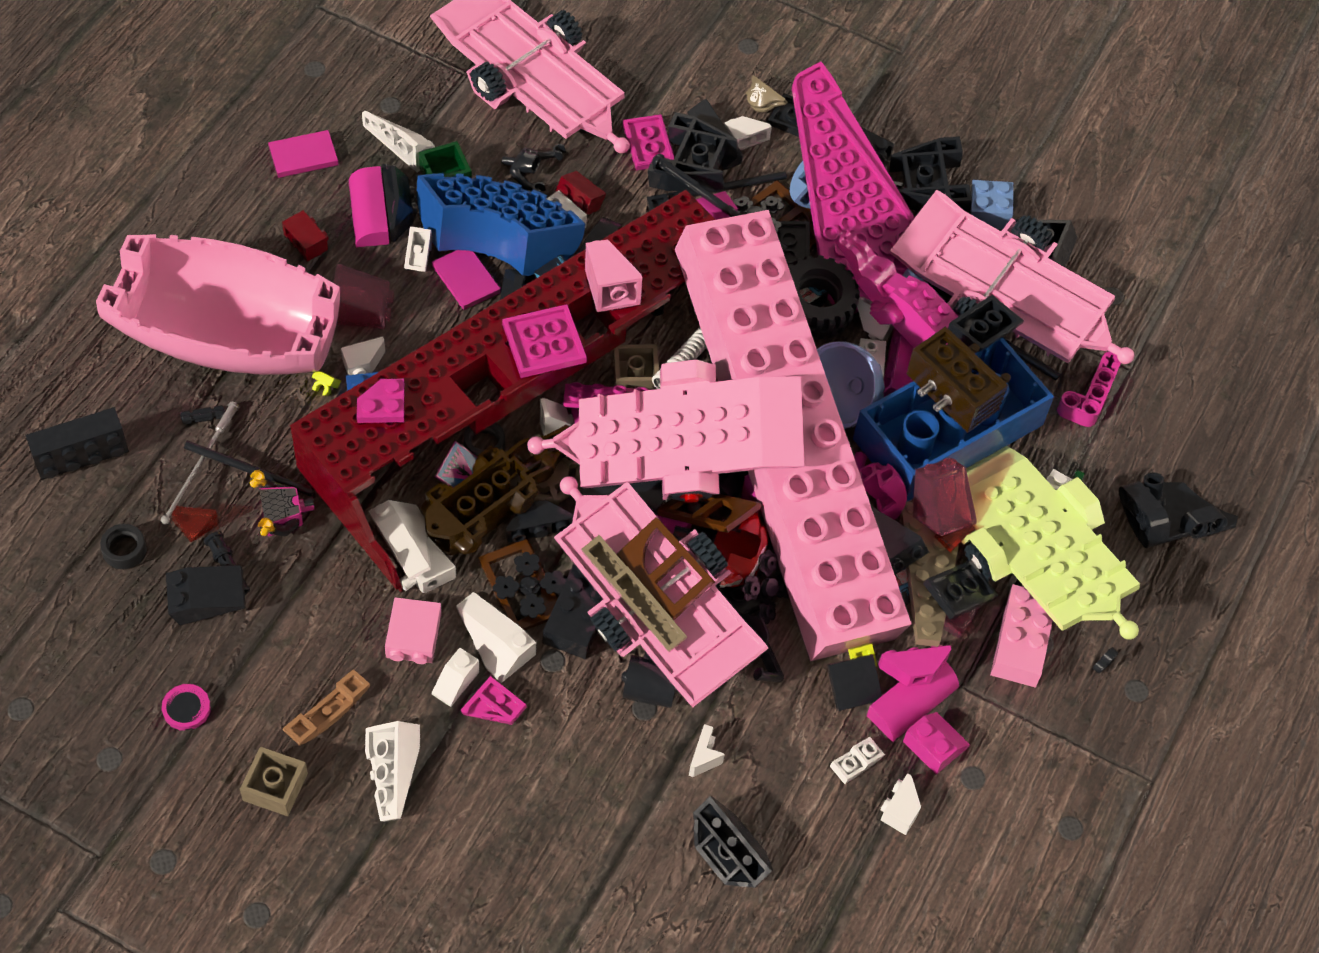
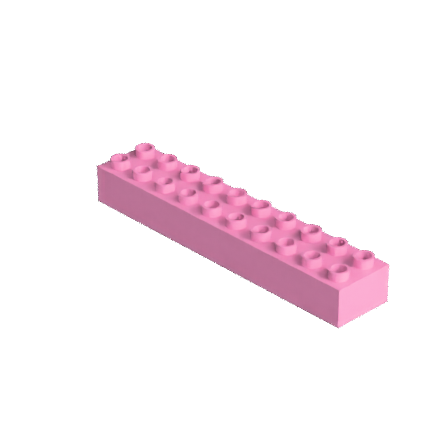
M769 210L685 226L675 252L712 364L716 365L718 382L752 377L801 376L804 467L748 470L758 503H761L762 516L774 552L777 555V561L810 661L848 652L849 648L867 643L876 645L895 640L912 624Z

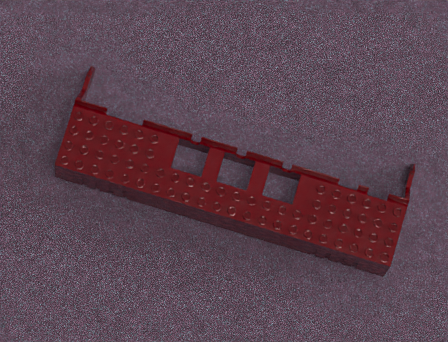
M687 190L602 239H608L642 275L640 305L597 312L585 272V249L290 425L297 468L396 590L398 589L401 593L403 592L395 566L385 550L375 540L358 498L355 496L375 483V477H371L370 474L393 460L400 467L414 459L413 452L410 453L409 451L431 437L438 444L466 426H469L475 434L479 433L623 344L626 339V328L669 302L671 295H666L665 293L685 282L675 252L685 226L716 220ZM567 304L574 323L593 312L608 328L604 335L600 336L597 332L586 340L578 332L587 357L586 363L521 378L502 325V319ZM488 377L500 391V397L493 403L488 399L476 407L463 391L483 378ZM380 379H404V422L357 423V398Z

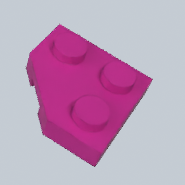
M380 379L357 398V423L404 422V379Z

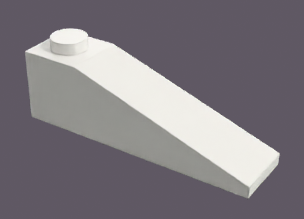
M362 112L363 126L414 171L419 172L418 152L434 148V144L418 133L370 112Z
M388 500L369 510L378 531L410 581L431 570L429 550L427 548L428 538L425 530L426 520L417 505Z
M473 592L456 605L485 668L500 683L536 655V642L520 626Z
M396 721L366 728L365 752L367 759L371 760L372 764L371 780L376 782L375 799L380 821L401 819L420 749V725Z

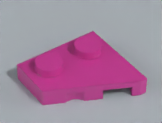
M490 676L461 709V713L466 716L512 725L527 708V705Z

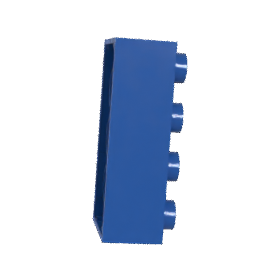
M1003 337L983 351L975 354L999 377L1004 373H1008L1011 379L1006 383L1008 387L1003 396L1004 399L1001 401L1002 404L999 406L1000 410L967 433L943 409L936 412L933 409V405L936 402L928 394L923 397L918 395V390L921 388L914 381L860 410L853 440L872 463L878 462L882 466L890 464L894 467L905 484L907 492L906 502L1044 424L1054 396ZM977 370L971 371L973 374H979Z

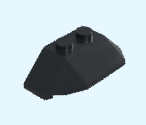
M381 164L391 242H395L414 223L413 215L417 214L416 202L411 201V198H415L414 187L409 186L408 177L395 165Z
M709 796L693 812L695 848L725 885L756 888L773 872L764 848L740 819L718 800Z

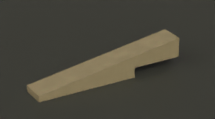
M600 534L581 549L586 558L669 653L688 638Z

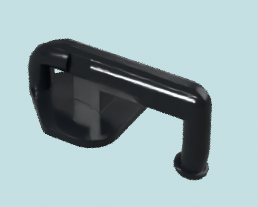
M738 612L742 619L768 646V649L760 655L767 671H764L761 667L757 668L753 674L754 680L782 682L784 674L769 644L770 635L764 620L748 613Z

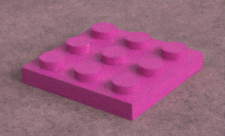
M567 304L502 319V325L521 378L587 362L586 354Z

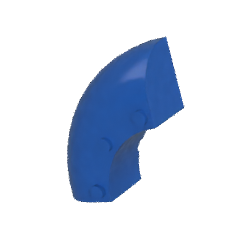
M440 173L418 175L417 202L424 229L432 230V243L438 251L466 250L483 253L510 264L521 275L530 276L534 274L535 270L561 254L565 261H567L575 253L582 241L585 223L571 210L568 212L564 210L560 202L547 200V195L536 190L529 192L522 189L520 184L506 180L504 183L494 182L492 177L476 175L475 179L463 176V174H456V177H444V174Z

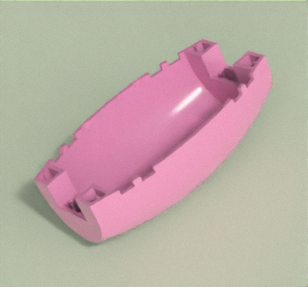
M156 234L127 235L120 250L122 269L114 286L103 285L96 300L98 314L101 319L127 336L174 358L229 372L282 375L316 372L323 366L336 328L340 304V287L319 274L313 276L305 272V268L300 265L294 267L287 264L286 259L239 244L198 237L184 240L178 239V235H170V239L156 238Z

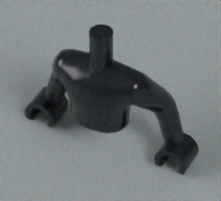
M563 144L555 145L553 151L548 152L522 148L516 158L503 156L502 164L512 165L510 174L523 188L542 193V191H546L543 182L532 184L522 174H534L541 160L550 158L562 160V153H566V149Z

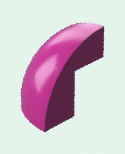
M877 462L859 469L865 491L876 499L877 508L880 512L895 520L903 511L907 500V492L901 476L890 464L882 466Z

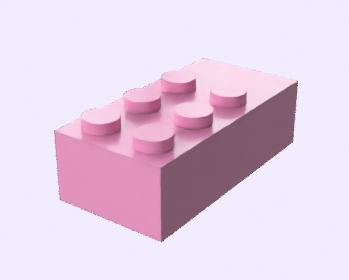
M1013 584L1007 597L990 675L1036 688L1042 674L1053 620L1025 587Z

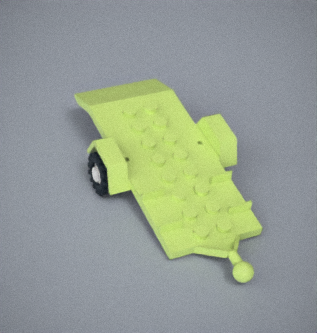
M1005 446L934 487L939 494L950 500L975 528L976 531L968 534L962 543L965 545L972 542L965 548V556L968 558L967 562L972 560L987 581L993 579L996 582L1013 573L1062 631L1080 621L1114 620L1120 626L1119 631L1123 638L1131 640L1138 635V625L1124 618L1120 613V603L1122 598L1139 590L1140 583L1126 569L1125 560L1120 562L1102 542V535L1096 536L1092 531L1094 528L1105 523L1100 502L1078 477L1055 490L1026 457Z

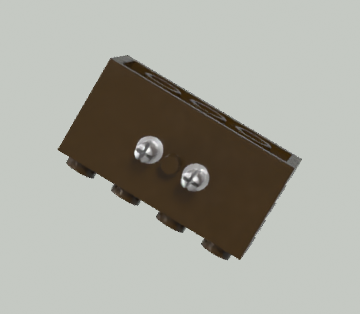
M945 326L913 349L906 374L921 388L918 390V395L923 397L928 394L936 402L933 405V409L936 412L943 409L968 433L1000 410L999 406L1002 404L1001 401L1004 399L1003 396L1008 387L1006 383L1010 381L1011 376L1008 373H1004L999 377L975 354L980 349L979 345L972 344L967 347ZM977 370L979 374H973L971 371Z

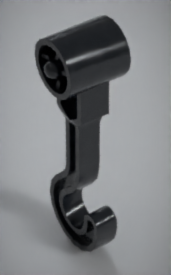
M676 525L673 535L680 541L692 532V528ZM646 651L644 657L631 655L628 670L624 671L621 675L622 681L625 683L623 699L672 708L674 695L678 690L671 684Z

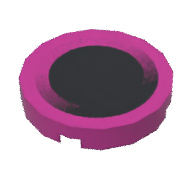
M182 684L174 687L165 695L161 710L165 721L171 727L178 730L195 729L207 720L210 714V700L207 693L201 687L194 684Z

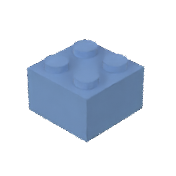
M972 180L970 214L996 229H1004L1013 216V182Z

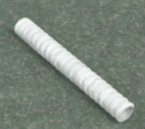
M701 327L692 334L667 363L697 359L707 348ZM660 370L652 378L653 385L657 389H660Z

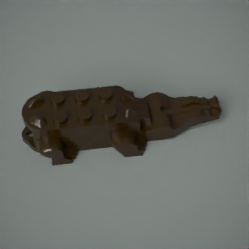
M565 424L559 429L539 437L543 440L553 439V437L571 426ZM525 438L518 442L507 452L502 449L499 450L497 447H488L477 456L472 468L473 474L454 488L451 485L447 486L446 484L442 485L439 483L425 493L426 500L421 505L420 512L426 518L428 537L445 555L473 553L481 546L482 537L513 514H523L532 506L534 498L538 494L537 484L547 481L554 473L557 464L566 455L556 448L544 449L540 454H533L527 447L530 438Z

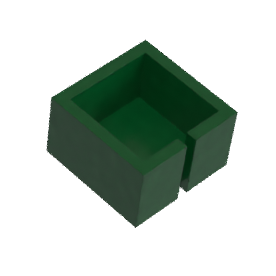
M457 141L418 152L419 168L422 175L443 173L444 177H456V174H463V176L472 178V171Z

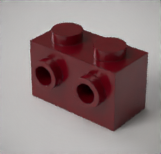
M577 170L561 176L555 191L559 190L587 215L600 210L606 196L603 190Z
M304 210L282 221L285 237L307 262L328 250L327 241L329 238L327 233L323 229L320 230L315 219L312 216H308Z

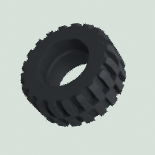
M811 255L805 256L804 260L802 258L795 260L788 268L812 336L817 337V339H824L825 336L831 338L836 336V333L843 332L846 326H849L859 303V285L853 279L854 274L850 270L847 271L845 269L846 266L841 262L838 264L833 258L829 257V259H826L821 255L813 258ZM809 287L824 289L833 298L835 304L829 307L811 305L801 296L800 290Z

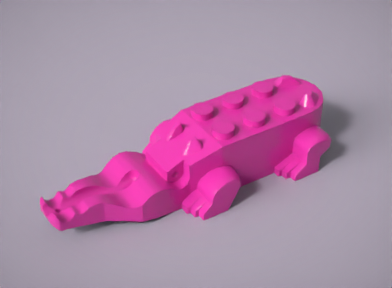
M850 228L844 229L836 237L835 243L849 262L856 283L872 301L870 304V315L880 325H893L914 348L945 326L948 328L949 323L959 317L929 284L910 275L905 278L898 274L892 261L874 254L867 243L850 233Z

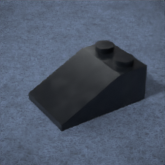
M241 565L187 567L166 573L168 614L180 626L246 608Z

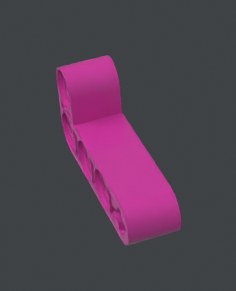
M1110 351L1103 355L1086 396L1073 391H1067L1062 395L1057 407V412L1061 417L1085 427H1091L1096 423L1121 364L1117 355Z

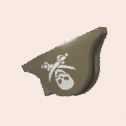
M752 76L751 87L745 95L747 96L748 103L755 111L767 112L774 107L788 103L784 97L756 76Z

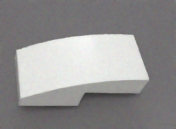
M868 737L854 745L850 752L834 760L830 767L842 782L846 784L877 763L885 754L872 738Z

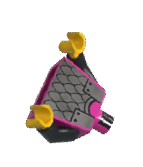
M255 470L250 475V477L254 478L250 482L251 487L256 488L261 485L259 491L264 518L260 520L257 526L263 527L260 531L262 536L278 535L286 537L303 525L302 512L314 510L312 497L298 499L297 488L265 478L264 473L260 470Z

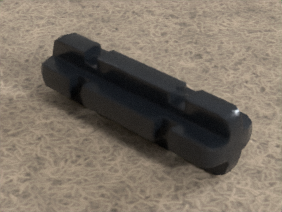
M223 405L214 406V409L206 407L194 409L193 412L189 410L182 411L180 416L183 424H190L194 420L196 423L213 420V417L220 419L225 411Z

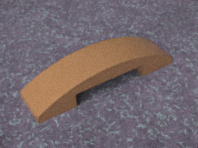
M353 669L336 683L335 690L304 716L300 713L283 728V731L298 745L307 743L339 720L370 687V683Z

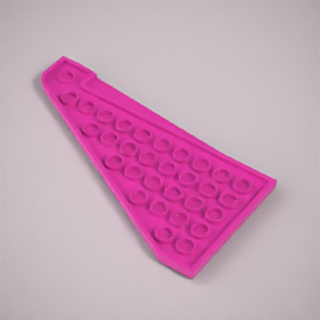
M819 62L798 73L792 84V94L818 255L824 256L826 259H829V257L833 258L838 264L841 262L846 266L845 269L847 271L850 270L853 273L849 262L835 243L836 237L844 229L850 228L849 231L852 235H856L858 239L867 243L877 256L892 261L897 273L903 275L908 268L890 254L889 251L915 217L842 97V91L824 64ZM858 287L860 291V297H865L866 299L870 300V298L863 292V290L860 287ZM828 294V300L834 305L833 298Z

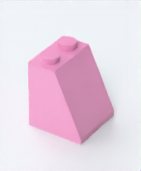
M608 239L586 243L585 272L597 312L640 305L642 275Z

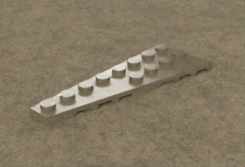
M906 502L900 514L901 524L920 535L930 552L906 567L915 645L938 647L941 642L946 614L923 583L926 579L955 567L964 520L963 514L957 507Z

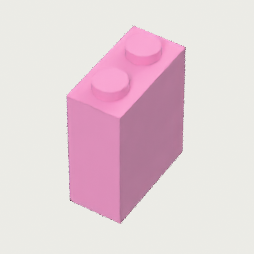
M394 598L385 644L386 658H390L393 661L409 660L417 664L433 663L441 619V603Z

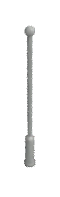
M232 401L228 404V408L216 426V432L206 448L211 449L219 434L225 431L235 412L239 409V405L236 402ZM205 456L200 457L168 512L161 517L163 524L170 522L172 512L206 458Z

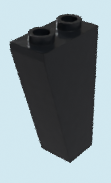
M871 506L894 575L930 553L920 535Z

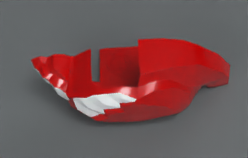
M758 511L740 524L739 529H741V533L734 531L728 533L718 531L714 544L727 562L728 566L725 567V570L731 571V574L721 581L720 588L743 585L746 576H756L759 571V556L762 553L765 554L769 536L765 526L761 523Z

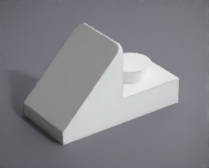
M410 227L404 268L426 272L429 251H432V230Z
M705 724L703 726L690 766L689 776L691 777L715 768L724 761V753L712 750L716 738L712 736V726Z

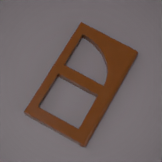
M778 180L749 200L753 202V206H759L762 201H766L767 197L777 193L794 208L777 221H794L802 215L806 221H810V250L817 246L811 209L795 203L790 196V190Z
M719 493L712 494L711 498L703 500L708 503L693 514L677 511L676 509L686 502L671 499L657 509V513L661 517L728 533L761 508V503ZM721 506L729 507L732 510L731 515L724 522L706 518Z
M657 517L616 554L673 620L680 616L715 583L712 577ZM659 530L676 550L649 575L645 566L646 549L652 537ZM685 559L702 579L674 604L657 583Z
M528 539L478 557V561L492 589L493 585L496 584V577L490 564L521 552L522 554L524 552H529L530 555L536 554ZM539 561L540 568L538 571H534L532 577L537 578L540 582L544 578L545 571ZM540 586L541 597L544 599L546 607L545 613L542 615L538 614L536 618L527 616L520 621H517L507 599H499L498 597L497 599L506 617L525 631L548 621L558 596L555 592L548 594L546 589ZM519 588V590L516 591L515 594L521 592V589Z

